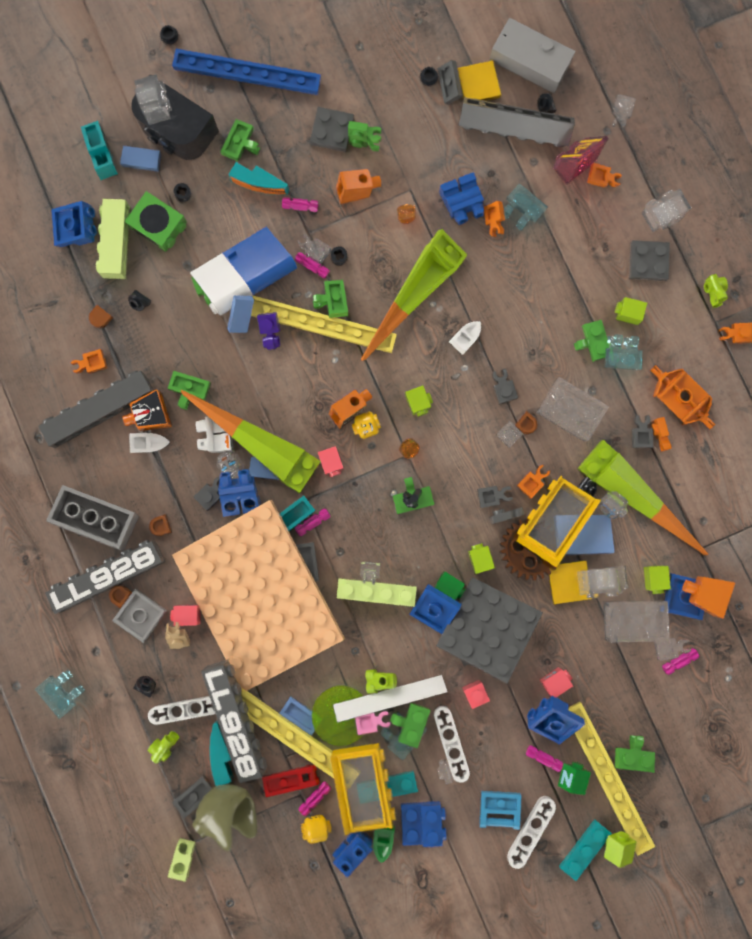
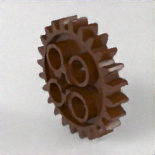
M526 518L525 523H523L520 519L518 526L515 523L511 524L513 530L509 528L505 530L508 535H502L505 542H501L499 545L504 547V549L500 550L499 553L505 554V557L501 561L508 562L505 568L512 567L511 574L516 571L518 572L517 578L524 575L527 581L531 576L532 580L535 581L538 575L540 579H543L544 573L549 576L551 574L550 569L556 570L557 568L534 552L529 553L527 551L528 548L522 544L520 552L514 550L513 543L517 542L519 528L522 524L527 525L530 521ZM544 520L540 524L537 522L531 530L537 534L536 541L555 553L557 551L556 538L554 537L555 531H550L552 525L550 524L545 527ZM525 558L533 560L532 568L525 565Z

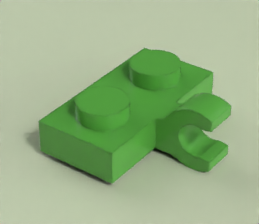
M236 119L221 149V154L238 162L244 149L258 155L260 150L259 144L249 140L254 130L253 125Z
M343 280L324 281L325 294L313 295L314 308L318 309L327 305L329 318L348 316Z
M602 320L584 324L582 328L586 339L576 341L574 343L575 350L589 348L593 362L611 357L612 352Z
M173 371L168 390L181 394L178 406L187 410L190 400L182 395L181 390L205 401L211 383Z
M412 477L405 478L406 490L413 494L415 491ZM430 486L420 488L422 495L417 500L418 507L415 509L409 508L404 504L403 493L393 495L397 514L434 505Z
M411 703L406 718L393 713L390 721L393 725L402 727L398 741L418 748L431 710Z
M630 735V749L616 748L615 768L655 772V752L641 751L644 744L643 736Z

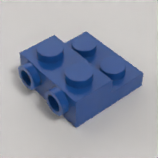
M79 201L51 209L54 246L60 248L71 244L80 246L95 242L94 236L97 235V229L93 225L95 210L92 205Z
M551 696L549 699H542L540 706L537 709L531 708L527 714L528 728L557 744H561L585 725L584 718L569 711L568 704L554 696Z
M440 801L401 803L403 846H443V841L447 840L446 828H442V820L446 818L445 807L441 808Z

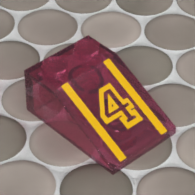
M607 136L584 138L581 142L576 141L570 146L568 152H562L555 158L556 162L553 169L566 184L570 183L597 161L609 138Z

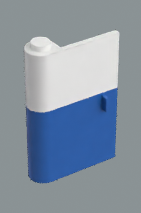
M264 227L190 273L210 299L211 304H209L212 312L214 314L218 313L221 316L231 310L234 295L254 296L296 270L297 265L271 231Z

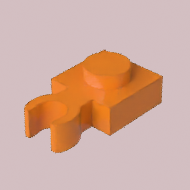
M593 163L590 167L587 183L603 188L609 183L610 186L617 187L620 183L615 182L614 178L619 179L622 175L620 173H610L611 167Z
M496 201L483 207L485 223L491 226L490 235L492 237H497V229L498 234H504V228L501 226V222L505 220L503 202Z
M734 323L731 325L732 329L729 327L719 329V331L726 332V337L722 336L719 340L724 341L732 338L733 343H752V323Z
M101 349L82 354L83 360L81 361L73 360L70 362L72 365L79 364V368L73 370L76 374L83 372L84 369L89 374L107 369L103 350Z
M665 417L651 421L653 435L659 441L661 452L672 449L668 439L669 432Z
M544 465L536 469L535 475L530 471L517 485L530 499L545 485L540 480L550 474V471H547L545 475L540 473V469Z

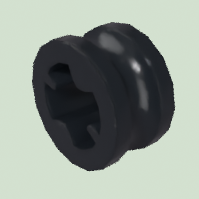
M179 183L174 187L173 192L178 201L187 202L191 198V190L187 184ZM181 189H183V191H186V190H187V192H185L186 195H185V196H182V195L180 194L179 190H181Z
M340 246L333 248L331 251L332 262L339 266L345 264L348 258L346 249ZM342 252L344 258L340 257V260H337L335 253Z

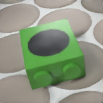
M147 191L124 221L130 229L165 252L168 248L173 247L176 241L175 238L185 230L187 223L182 214Z

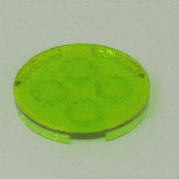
M336 685L322 692L315 700L312 708V723L316 733L325 742L336 746H345L356 742L363 736H358L355 718L337 722L333 707L334 704L363 697L358 690L346 685Z

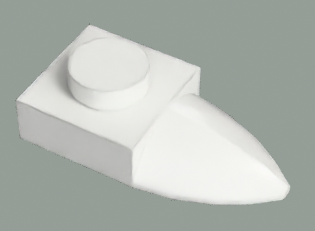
M475 321L466 324L449 343L463 355L477 340L481 331V322Z
M129 434L130 453L154 452L169 444V440L158 434Z

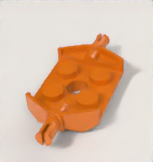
M657 365L650 370L658 378L653 397L657 396L683 422L682 425L700 421L709 430L715 426V423L708 417V412L712 405V397L683 369L663 373ZM682 391H686L689 394L688 401L681 399L680 394Z

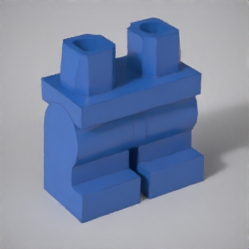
M474 172L459 177L458 183L454 179L440 185V196L451 219L455 218L458 225L468 221L466 214L472 211L476 219L484 215V198L476 183Z
M249 469L238 471L239 478L232 479L231 472L220 473L218 491L223 517L240 514L241 506L243 514L261 505L255 478L251 476Z
M365 831L350 833L346 841L344 840L332 853V856L335 858L333 864L348 877L372 851V838Z

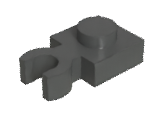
M505 368L502 369L503 377H498L496 371L492 373L493 379L498 382L493 387L499 404L518 398L513 381L506 380L508 373Z
M636 415L634 423L637 428L632 429V448H653V428H647V425L650 423V416L646 415L645 422L642 423L639 420L640 416Z
M220 477L214 479L212 487L206 484L194 496L207 511L220 499L218 494Z
M497 486L477 489L480 508L500 505L499 499L503 501L512 500L513 497H505L504 492L510 490L511 487H504L500 491L497 490Z
M523 507L508 512L501 509L493 512L494 516L490 517L491 524L525 515Z

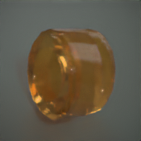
M405 204L397 208V216L400 223L408 224L415 220L416 210L414 205Z
M412 438L403 441L399 447L400 453L407 459L415 457L420 449L419 444Z

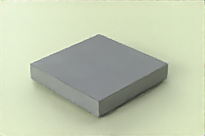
M134 589L112 621L142 643H145L167 610L138 589Z

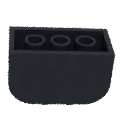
M151 74L132 99V112L142 131L148 136L147 139L155 145L160 144L163 146V150L170 155L175 154L184 160L197 159L206 151L219 132L213 114Z

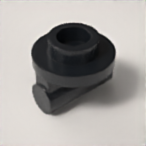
M542 93L537 101L539 111L555 113L557 110L552 94Z
M137 290L128 297L129 305L137 311H142L152 302V300Z
M585 476L578 488L592 497L597 492L596 482Z
M418 488L413 494L407 491L404 492V504L409 508H417V500L422 495V490Z
M141 676L137 679L133 689L151 698L156 682L149 676Z

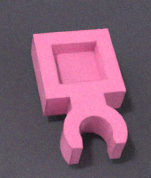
M374 712L355 717L358 736L378 732L377 726L383 728L390 727V722H382L384 716H389L388 712H381L376 717Z

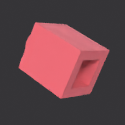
M336 446L318 452L325 475H330V477L340 475L341 470H344Z
M176 605L171 610L170 619L173 621L174 626H176V622L180 626L201 624V610L199 605Z
M559 667L540 679L550 697L554 696L557 698L573 687L570 682L572 680L571 675L566 669L563 671Z
M480 680L462 687L472 709L490 701Z

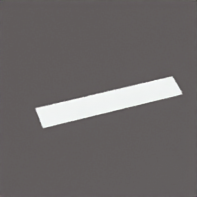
M440 675L337 703L333 707L337 722L446 693L447 689L443 677Z

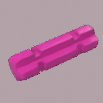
M286 197L282 199L283 209L292 208V210L302 211L310 209L312 212L318 211L319 203L317 200L309 202L307 199L293 198V200H290V198Z
M299 252L296 255V262L301 265L303 264L304 267L312 272L318 273L320 277L325 279L329 275V269L324 266L321 267V264L306 257L303 253Z
M323 508L319 511L318 515L314 514L303 521L304 524L300 523L297 525L295 530L299 536H303L307 533V530H312L320 525L322 520L326 521L331 516L327 509Z
M692 648L686 651L687 654L683 653L672 659L671 663L667 662L662 665L664 672L670 675L675 672V669L679 670L690 664L691 660L695 661L700 656L696 649Z
M533 746L527 748L526 755L528 757L535 758L536 761L549 768L552 767L557 772L562 770V761L554 759L541 750L538 751Z
M324 781L319 786V789H316L306 799V803L299 807V812L303 816H307L311 812V808L313 809L324 798V795L331 791L330 785Z

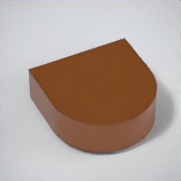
M98 305L89 314V321L96 328L105 327L113 318Z
M526 411L514 427L521 433L528 435L537 429L538 423L535 417Z
M167 514L151 520L149 529L152 534L163 536L172 533Z
M123 585L114 586L109 592V599L121 609L132 594V591Z

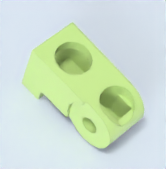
M179 839L168 878L181 881L187 880L196 844L195 841Z

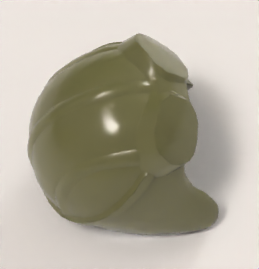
M218 785L212 788L201 800L196 812V819L192 825L202 838L209 836L222 849L229 851L232 846V827L247 838H254L256 836L257 819L254 801L246 788L237 785Z

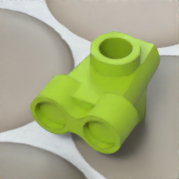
M717 274L710 275L704 283V291L709 293L712 308L722 306V302L728 299L726 293L728 289L727 279L725 277L718 278Z
M376 669L366 670V692L368 694L377 693L378 690L397 687L395 673L377 672Z
M171 731L162 740L157 738L147 750L152 754L151 760L156 764L160 761L165 762L171 755L170 749L179 739V735Z

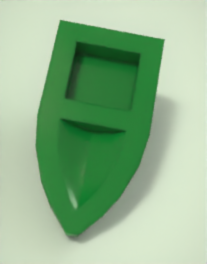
M395 826L374 830L373 849L380 863L386 861L392 852Z

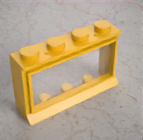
M562 476L557 481L553 480L548 487L550 490L548 495H542L537 503L540 505L539 508L531 511L527 517L530 521L527 525L522 524L517 532L519 534L517 542L555 567L558 566L601 501L568 482Z
M380 743L333 750L330 759L344 835L346 836L354 832L392 828L393 821L396 820L395 808H391L390 801L393 800L392 790L387 787L389 774L388 769H384L385 752L384 749H380Z

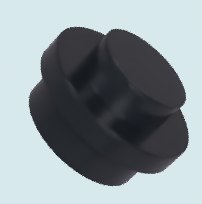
M166 25L161 29L160 38L164 44L172 45L178 41L179 34L176 28Z
M432 67L423 69L420 73L421 83L425 86L435 85L438 81L437 71Z

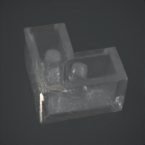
M157 74L135 80L136 89L134 90L140 109L148 124L152 125L171 119L169 111H172V107L166 95L167 90L164 82L159 81Z
M681 189L675 192L670 190L662 195L663 198L658 201L653 199L646 204L642 215L652 232L660 228L664 230L678 223L692 209Z
M626 565L577 571L580 595H587V598L599 597L600 593H606V597L618 596V594H623V590L629 589Z

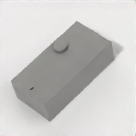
M509 18L492 48L489 61L493 60V63L555 93L576 51Z
M62 485L46 521L124 551L139 516L135 512Z

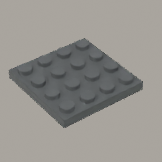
M472 577L459 601L462 604L461 608L451 623L447 624L436 646L508 684L543 612Z

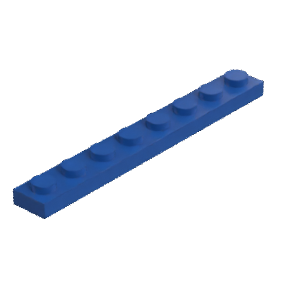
M175 49L172 63L173 70L318 95L321 82V74L182 49Z

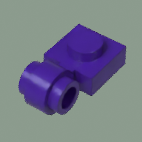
M277 312L258 314L260 334H267L262 340L263 347L268 350L277 349V347H280V338L274 334L280 331Z

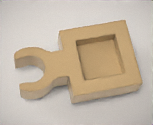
M176 622V627H170L168 623L166 624V641L170 649H181L182 647L190 646L188 634L185 629L180 630L178 622Z

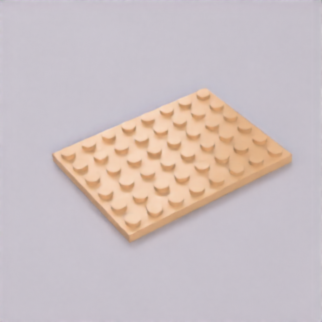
M272 500L172 554L225 659H229L230 665H233L237 682L245 691L345 639Z

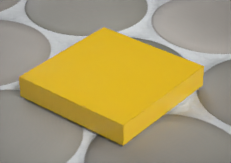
M493 60L458 68L463 100L464 97L483 101L501 98Z
M586 561L558 564L556 570L550 569L549 582L553 604L592 599Z

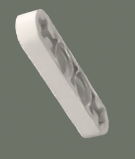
M210 696L157 705L149 711L148 719L152 724L159 725L216 713L213 706L208 707V712H205L206 705L212 703ZM196 702L201 705L200 713H194L191 710L193 703ZM174 706H179L182 709L181 716L176 717L172 714ZM156 710H158V713L167 711L169 719H167V715H163L158 720L153 714L156 713Z
M439 706L434 711V718L452 776L457 782H465L469 778L470 772L452 713L448 707ZM441 710H443L444 713H448V715H446L445 718L447 724L451 722V725H444L442 718L437 717L438 715H440ZM446 729L454 731L452 739L448 740L443 737ZM452 748L460 750L458 758L453 759L449 756V751ZM459 762L461 769L466 770V772L463 773V777H460L459 774L455 775V773L458 772V769L456 764L452 766V763Z
M542 796L537 800L508 851L507 859L513 868L520 869L526 864L552 818L556 805L550 797ZM547 802H549L550 809L546 808L544 810L543 814L546 817L543 818L540 814L537 813V811L542 813L544 809L542 804H547ZM539 818L542 821L539 828L531 826L533 819ZM524 836H530L532 842L530 845L524 846L521 844V839ZM517 846H519L522 850H524V851H526V852H525V853H524L523 851L520 852V850H519V848H517ZM519 854L521 860H516L514 862L512 856H517Z

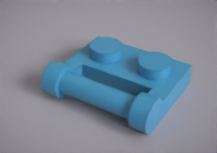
M481 791L479 827H513V830H519L521 793ZM487 813L513 815V819L487 818Z

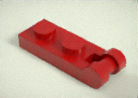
M309 764L262 776L266 798L319 785L320 780L316 776L317 766ZM308 773L309 779L304 781L303 774Z

